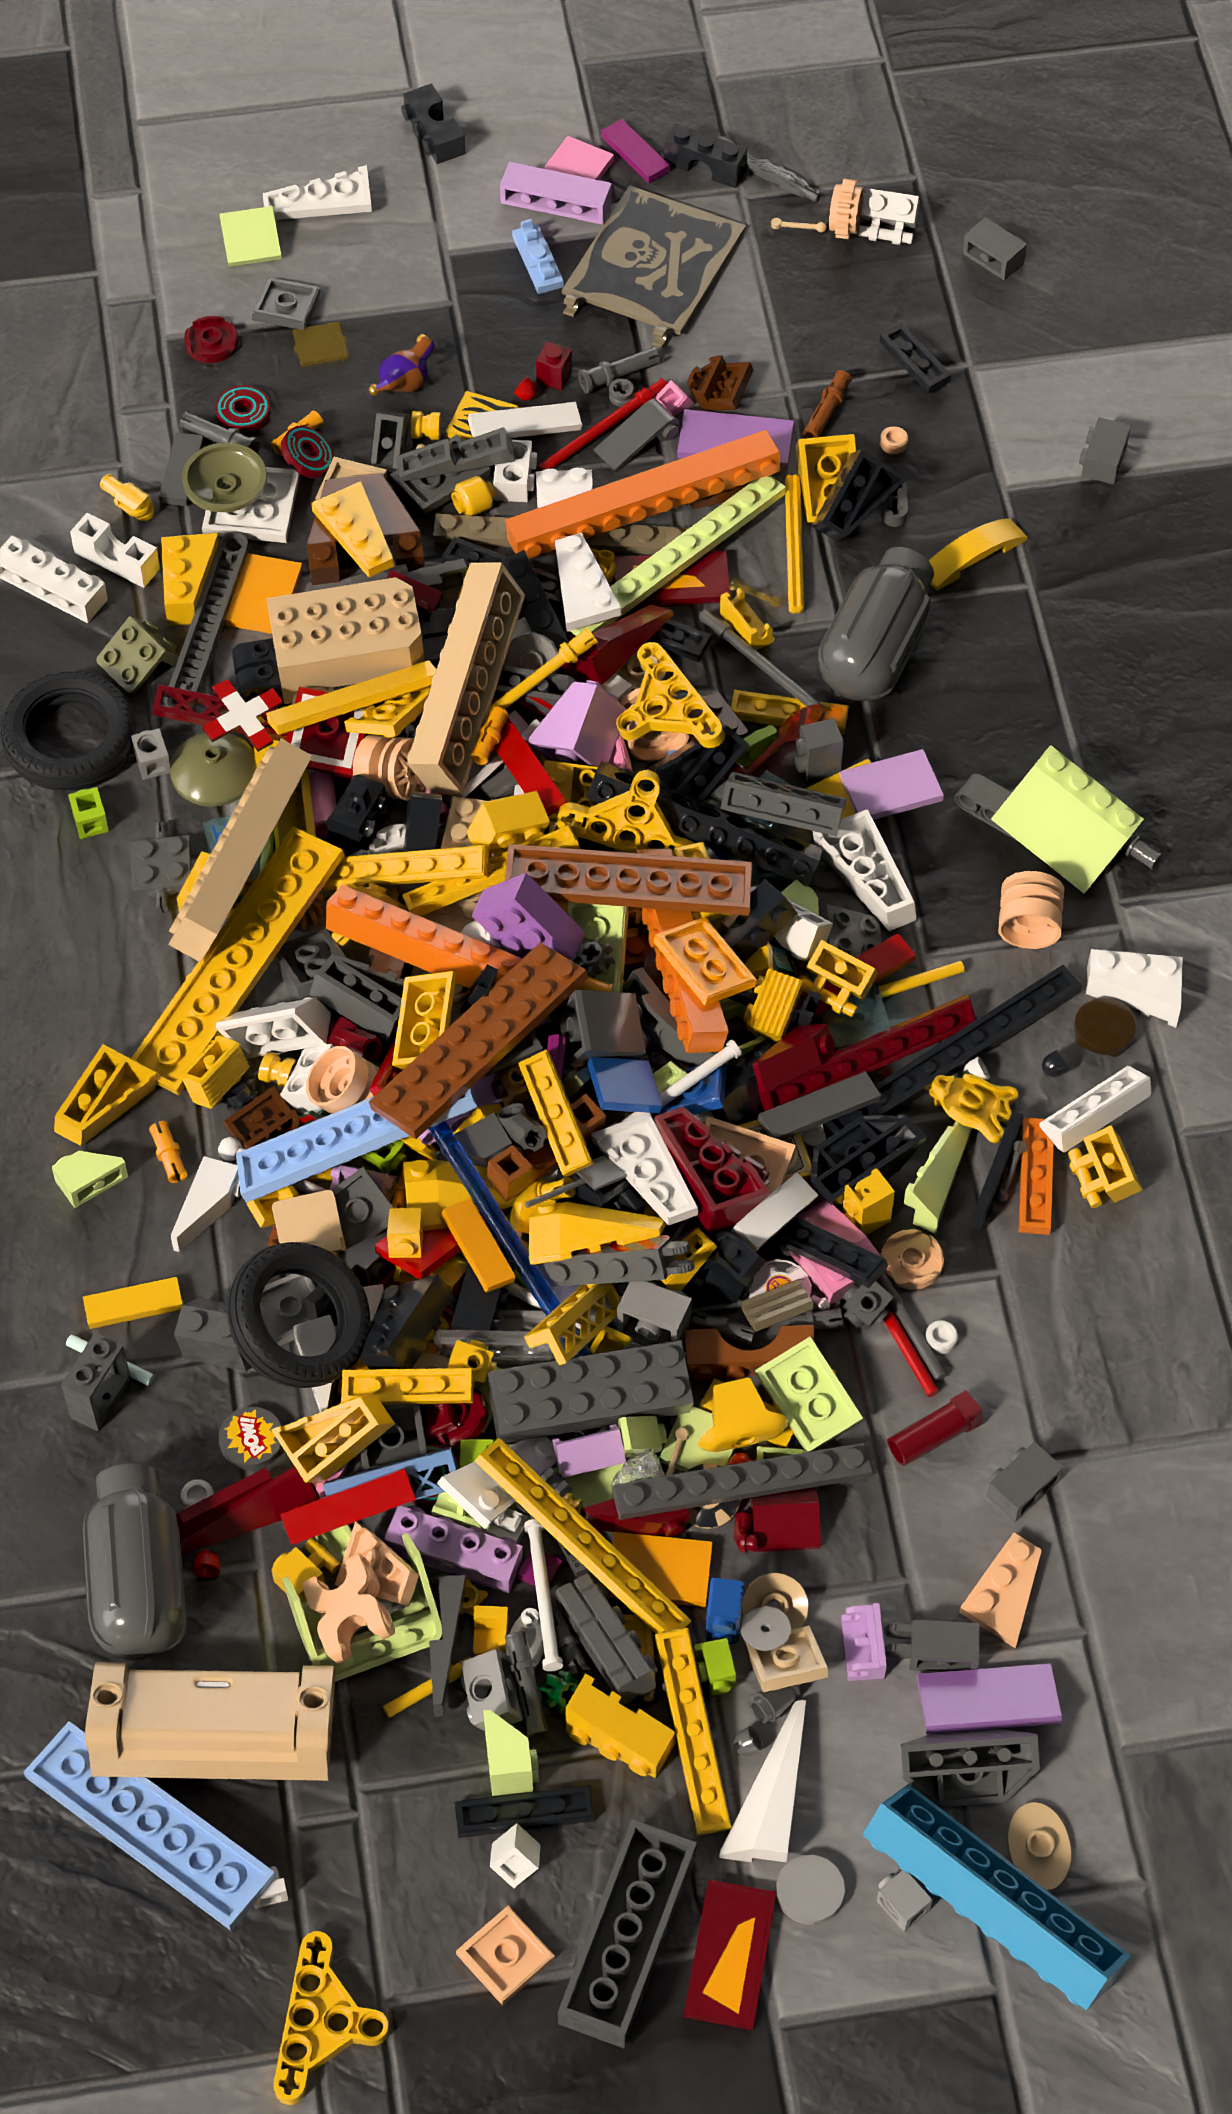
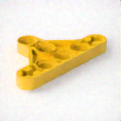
M655 642L642 645L638 650L637 656L645 674L636 704L621 713L617 718L616 725L621 737L626 740H635L651 730L693 734L699 743L706 748L719 746L725 738V733L719 719L661 645ZM652 655L653 657H656L658 664L655 665L652 659L648 656ZM670 671L674 673L668 680L659 679L663 672ZM677 691H688L687 696L683 699L673 698ZM660 705L663 707V710L658 714L652 715L648 713L653 706ZM694 709L703 710L702 715L697 718L688 717V714ZM629 721L638 722V725L632 730L623 728ZM706 724L710 731L714 733L713 735L705 732L704 726Z
M651 770L638 772L633 779L630 790L590 808L576 803H565L559 808L556 822L559 828L570 825L575 836L627 853H635L636 849H650L648 843L651 840L662 841L665 846L663 849H669V845H673L672 854L676 847L694 844V842L676 836L673 833L656 802L659 794L660 779ZM647 779L652 781L655 787L647 792L641 790L638 787V783L641 780ZM633 805H640L645 809V814L640 817H634L629 813L628 809ZM569 813L575 815V819L572 822L566 821ZM584 817L587 818L585 828L581 827ZM601 821L607 825V830L603 833H596L591 829V824ZM628 830L633 832L636 838L632 842H625L621 840L619 834L622 831Z
M313 1931L303 1938L300 1947L274 2077L276 2097L281 2103L286 2105L299 2103L306 2094L309 2075L351 2044L377 2046L382 2044L389 2034V2024L386 2016L378 2010L358 2007L332 1971V1941L326 1933L321 1931ZM316 1942H322V1946L326 1951L319 1952L317 1967L312 1965V1950L308 1948L314 1947ZM313 1974L320 1978L319 1987L310 1992L303 1990L300 1986L301 1980L306 1975ZM306 2008L313 2012L314 2018L310 2024L300 2026L294 2022V2015L298 2010ZM335 2014H343L348 2018V2025L342 2031H334L328 2025L329 2019ZM370 2019H377L383 2024L382 2032L374 2037L366 2035L363 2031L364 2024ZM294 2043H301L307 2048L305 2057L299 2061L291 2060L287 2056L288 2048ZM284 2066L296 2070L294 2080L299 2089H293L291 2095H286L284 2088L281 2087V2084L285 2085L289 2082L290 2077L289 2069H283Z

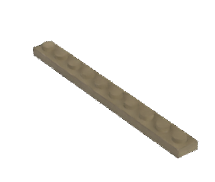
M436 514L433 541L434 543L450 544L453 538L457 537L475 545L511 547L507 539L505 519L508 518ZM627 524L615 530L586 539L589 548L597 550H609L613 553L654 555L689 528ZM715 547L709 552H715Z

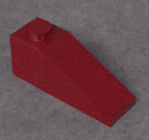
M828 1024L795 1026L752 1064L760 1093L767 1092L820 1066L835 1053L834 1039L830 1035Z
M614 1499L584 1507L582 1517L596 1530L651 1536L666 1535V1537L680 1534L686 1528L690 1516L687 1508L619 1520Z

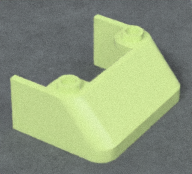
M408 1533L402 1535L410 1562L408 1565L419 1574L409 1607L406 1606L390 1614L395 1634L385 1640H381L380 1636L370 1631L368 1626L354 1633L350 1641L352 1656L341 1664H337L332 1660L323 1647L317 1630L318 1622L322 1618L320 1614L312 1610L308 1602L301 1604L289 1577L282 1579L297 1628L312 1666H334L335 1682L430 1647L429 1641L439 1640L442 1636L441 1621L421 1554Z

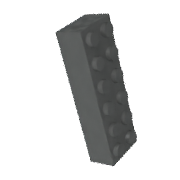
M681 1340L575 1357L562 1365H559L556 1360L488 1372L487 1378L497 1439L500 1438L504 1443L617 1425L619 1418L656 1416L661 1418L690 1413L694 1404Z
M631 1819L559 2007V2025L625 2049L695 1861L697 1842Z

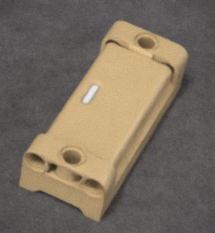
M96 1662L85 1728L86 1748H88L92 1777L328 1781L332 1724L335 1710V1667L303 1665L301 1680L300 1672L136 1669L128 1671V1664L126 1662Z

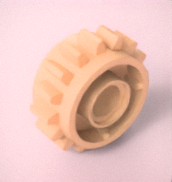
M843 179L842 184H836L834 187L829 216V230L835 231L836 238L849 239L851 233L857 234L864 189L863 187H857V180Z

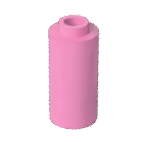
M314 771L309 775L315 834L317 837H328L326 820L337 805L334 778L331 774Z

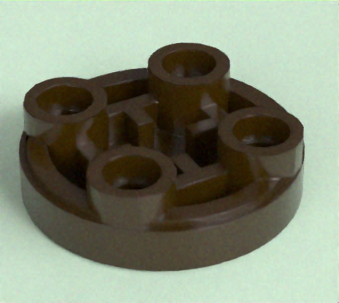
M1106 997L1092 999L1083 1004L1076 1014L1074 1023L1076 1042L1080 1047L1097 1054L1112 1057L1120 1056L1134 1039L1136 1032L1135 1016L1128 1006L1116 999Z

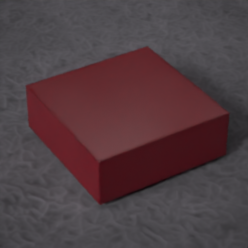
M454 1403L429 1404L421 1408L424 1433L428 1439L433 1440L458 1428Z

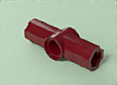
M339 1017L338 1020L330 1018L326 1044H332L334 1047L345 1046L369 1062L377 1061L382 1053V1041L377 1036L360 1030L354 1023L343 1017Z

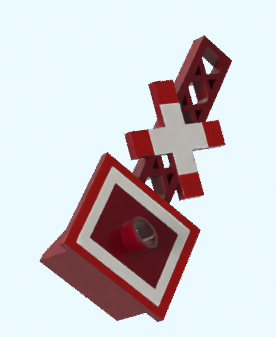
M228 679L212 687V691L216 696L159 684L152 715L203 725L202 729L211 742L231 732L245 734L258 752L272 745L273 740L280 741L282 738L312 755L306 769L331 774L334 779L346 787L351 782L355 752L360 742L364 739L365 734L347 732L344 721L351 717L356 718V720L363 716L362 710L367 707L278 735L268 723L266 713L277 710V707L283 705V701L273 688L248 702H244ZM299 686L295 704L329 692ZM163 696L173 698L178 702L172 708L161 706ZM196 704H203L207 710L202 713H195L191 707ZM225 710L228 711L226 714L221 716V712ZM262 717L265 722L261 724L257 718ZM324 726L331 727L333 730L328 733H323L319 729Z

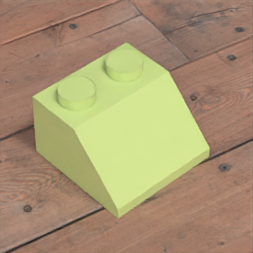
M483 1710L492 1797L533 1792V1783L539 1782L536 1749L530 1750L528 1738L493 1711Z

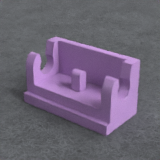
M616 1424L610 1425V1430L563 1442L559 1441V1438L552 1439L556 1465L562 1478L626 1463L619 1427H616Z
M879 1603L846 1608V1614L841 1615L848 1681L884 1679L886 1657Z

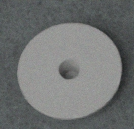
M757 1607L749 1611L741 1622V1635L749 1646L757 1650H775L786 1643L791 1633V1624L788 1617L774 1607Z

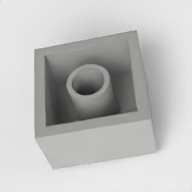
M652 1280L629 1282L617 1307V1331L631 1337L632 1341L644 1346L680 1340L683 1345L685 1330H690L692 1298H689L679 1290L670 1291L660 1287Z

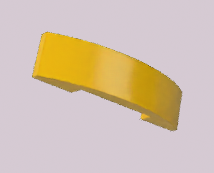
M1010 518L996 520L977 527L947 545L929 560L934 570V577L930 584L938 591L959 579L960 571L999 549L1004 553L1025 542L1027 536Z

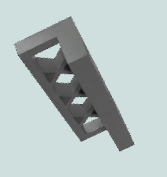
M731 772L725 783L720 809L837 836L847 798Z

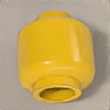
M474 476L457 483L455 492L452 493V501L458 513L476 516L490 510L492 498L495 497V490L491 482H485L480 476Z

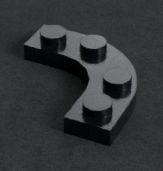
M716 1231L715 1235L708 1236V1238L714 1242L717 1248L681 1292L684 1293L697 1276L713 1266L725 1267L738 1282L747 1286L765 1264L766 1260L738 1236L729 1232ZM699 1243L695 1245L697 1250L702 1247ZM654 1280L658 1286L663 1287L658 1280Z

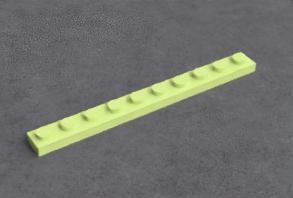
M771 475L752 481L610 586L621 607V616L574 629L570 632L577 636L587 627L593 633L614 623L783 497L786 492V486Z

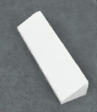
M1126 1066L1039 1123L1040 1128L1058 1149L1066 1152L1083 1141V1138L1097 1132L1150 1097V1077L1130 1066Z

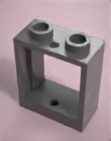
M95 1332L61 1384L70 1418L98 1432L131 1381L123 1345ZM109 1395L110 1399L104 1400V1396Z

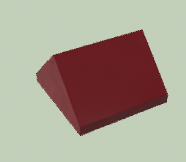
M816 1487L750 1498L753 1534H756L760 1540L759 1550L756 1552L821 1548L820 1505Z

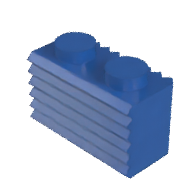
M711 1578L706 1617V1640L714 1641L727 1638L729 1645L736 1644L739 1641L744 1583L742 1581Z

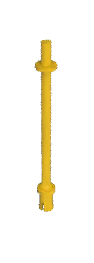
M586 627L584 631L567 644L565 642L560 644L561 648L556 656L490 706L487 718L493 706L506 709L563 664L576 663L578 661L577 657L598 643L590 630Z

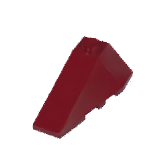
M649 605L593 632L592 634L598 643L577 657L578 661L576 663L563 664L559 668L560 674L584 681H595L603 685L674 615L673 611Z
M680 1107L655 1116V1122L698 1207L697 1216L708 1234L737 1224L769 1196L770 1192L756 1169L749 1162L743 1163L733 1154V1149L728 1144L722 1145L710 1134V1129L686 1108Z

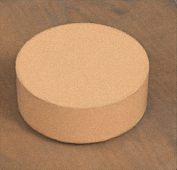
M893 426L882 431L880 446L883 451L889 454H899L907 448L908 434L905 430Z

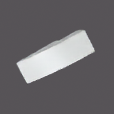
M795 1173L740 1220L731 1232L746 1241L757 1251L819 1195L798 1173Z

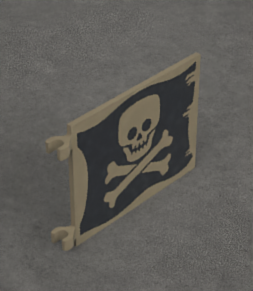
M629 185L563 287L562 294L567 295L564 299V304L567 307L563 314L574 317L582 301L656 326L653 331V335L656 337L652 345L663 348L669 333L673 332L678 335L682 333L745 231L746 225Z

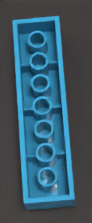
M909 1784L881 1803L862 1834L870 1841L873 1848L879 1852L886 1853L897 1862L901 1870L918 1878L925 1884L928 1891L934 1895L941 1896L953 1906L956 1913L973 1921L987 1937L997 1940L1009 1950L1015 1959L1025 1962L1037 1972L1043 1981L1056 1986L1066 1994L1067 1999L1071 2003L1081 2006L1086 2011L1111 1988L1131 1958L1130 1954Z

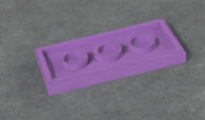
M684 409L677 458H685L767 430L780 452V469L788 470L794 420Z
M1051 1664L917 1674L926 1734L1061 1724L1062 1722Z

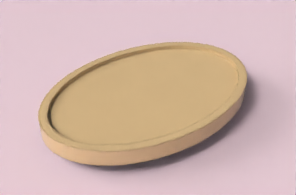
M1037 1802L1021 1806L1014 1814L1008 1829L1007 1844L1011 1863L1048 1892H1051L1063 1883L1069 1871L1071 1846L1068 1833L1059 1816L1048 1806Z

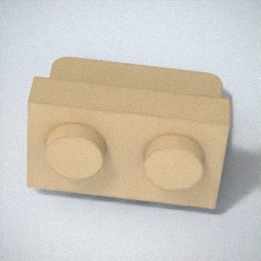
M324 1190L273 1203L272 1210L279 1243L302 1242L313 1244L332 1252L338 1258V1253L346 1251L333 1191Z

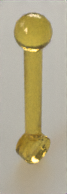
M729 578L731 590L741 588L744 592L770 602L772 607L780 605L781 600L779 597H770L740 584L737 578Z

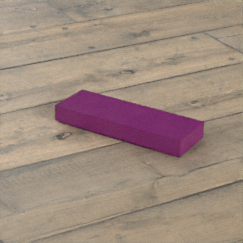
M623 119L601 130V138L648 184L670 172V165Z

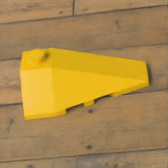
M435 1159L403 1162L407 1208H422L423 1231L448 1227L441 1215L443 1209L471 1199L478 1212L490 1208L501 1210L512 1207L514 1201L522 1193L520 1192L506 1202L487 1182L486 1167Z
M547 1200L539 1203L529 1217L530 1264L572 1258L571 1252L584 1248L590 1249L591 1253L601 1251V1248L611 1244L612 1241H617L619 1245H626L658 1237L662 1234L667 1224L660 1217L571 1202L556 1203L555 1200Z

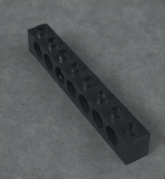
M601 761L586 799L602 803L630 790L636 774ZM647 779L641 780L638 783V787L647 792L655 787L654 783ZM660 784L656 802L673 833L697 843L703 842V844L745 862H752L755 866L793 881L798 880L803 885H810L823 848L733 812L721 810L720 807ZM633 805L628 809L629 813L634 817H640L645 814V809L640 805Z

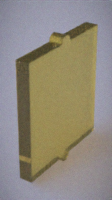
M339 322L306 327L305 330H292L295 342L294 352L298 353L301 367L348 359L345 347L346 337L342 336Z

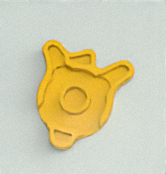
M967 1073L962 1078L955 1079L954 1075H939L935 1077L932 1083V1090L938 1096L945 1112L953 1120L979 1130L992 1143L1001 1141L1004 1130L998 1121L1007 1123L1010 1119L1012 1112L1009 1105L1014 1104L1019 1096L1018 1091L1014 1087L996 1086L978 1076Z

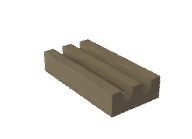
M798 1279L742 1301L741 1306L743 1313L756 1332L812 1310L813 1301L811 1297L807 1296L806 1289L802 1288V1283Z

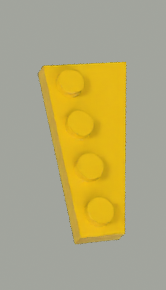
M361 481L312 502L314 514L368 577L394 567L393 557Z

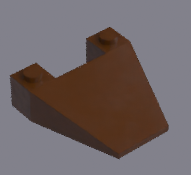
M382 473L325 480L320 499L361 481L387 545H392L395 566L406 563L409 572L424 567L420 530ZM316 515L307 541L311 584L319 585L340 582L337 551H345V549Z

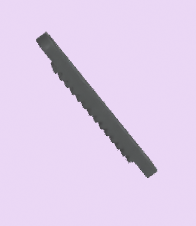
M226 533L219 542L169 684L170 687L202 693L206 676L208 677L209 667L211 668L212 658L215 657V649H218V641L221 640V632L224 631V619L247 553H249L248 540L242 533ZM233 543H238L242 546L237 551H230L227 547ZM165 697V707L172 708V704L176 700Z

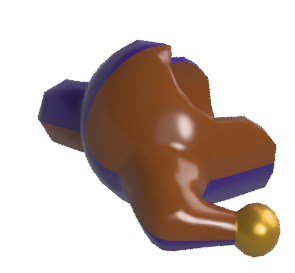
M421 334L417 337V344L412 349L400 350L386 357L379 368L380 382L370 385V394L377 396L380 391L385 390L392 392H415L422 388L428 376L426 361L435 347L433 339Z

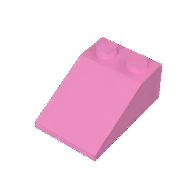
M826 1199L797 1216L880 1256L867 1236L834 1205H830ZM789 1250L796 1263L808 1274L810 1282L821 1298H826L830 1305L842 1299L854 1283L859 1287L861 1286V1284Z

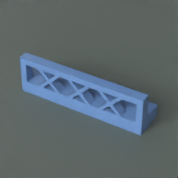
M449 1447L325 1481L323 1484L326 1496L402 1468H406L408 1475L411 1474L422 1481L415 1492L416 1500L443 1493L445 1491L439 1485L430 1481L428 1477L434 1467L448 1464L450 1473L457 1470L453 1449ZM429 1469L425 1477L416 1473ZM425 1483L433 1487L421 1491Z

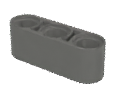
M972 774L956 793V803L964 811L1015 839L991 820L1012 792L980 774Z

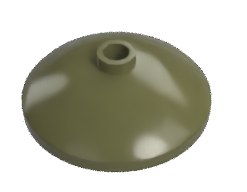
M216 443L198 450L187 460L182 471V485L187 497L197 506L213 512H232L249 506L260 497L267 482L266 467L261 457L252 449L236 443Z
M205 732L187 739L176 749L170 762V777L175 790L183 798L194 804L208 807L227 805L240 799L257 769L255 753L245 740L234 734L229 733L211 742Z

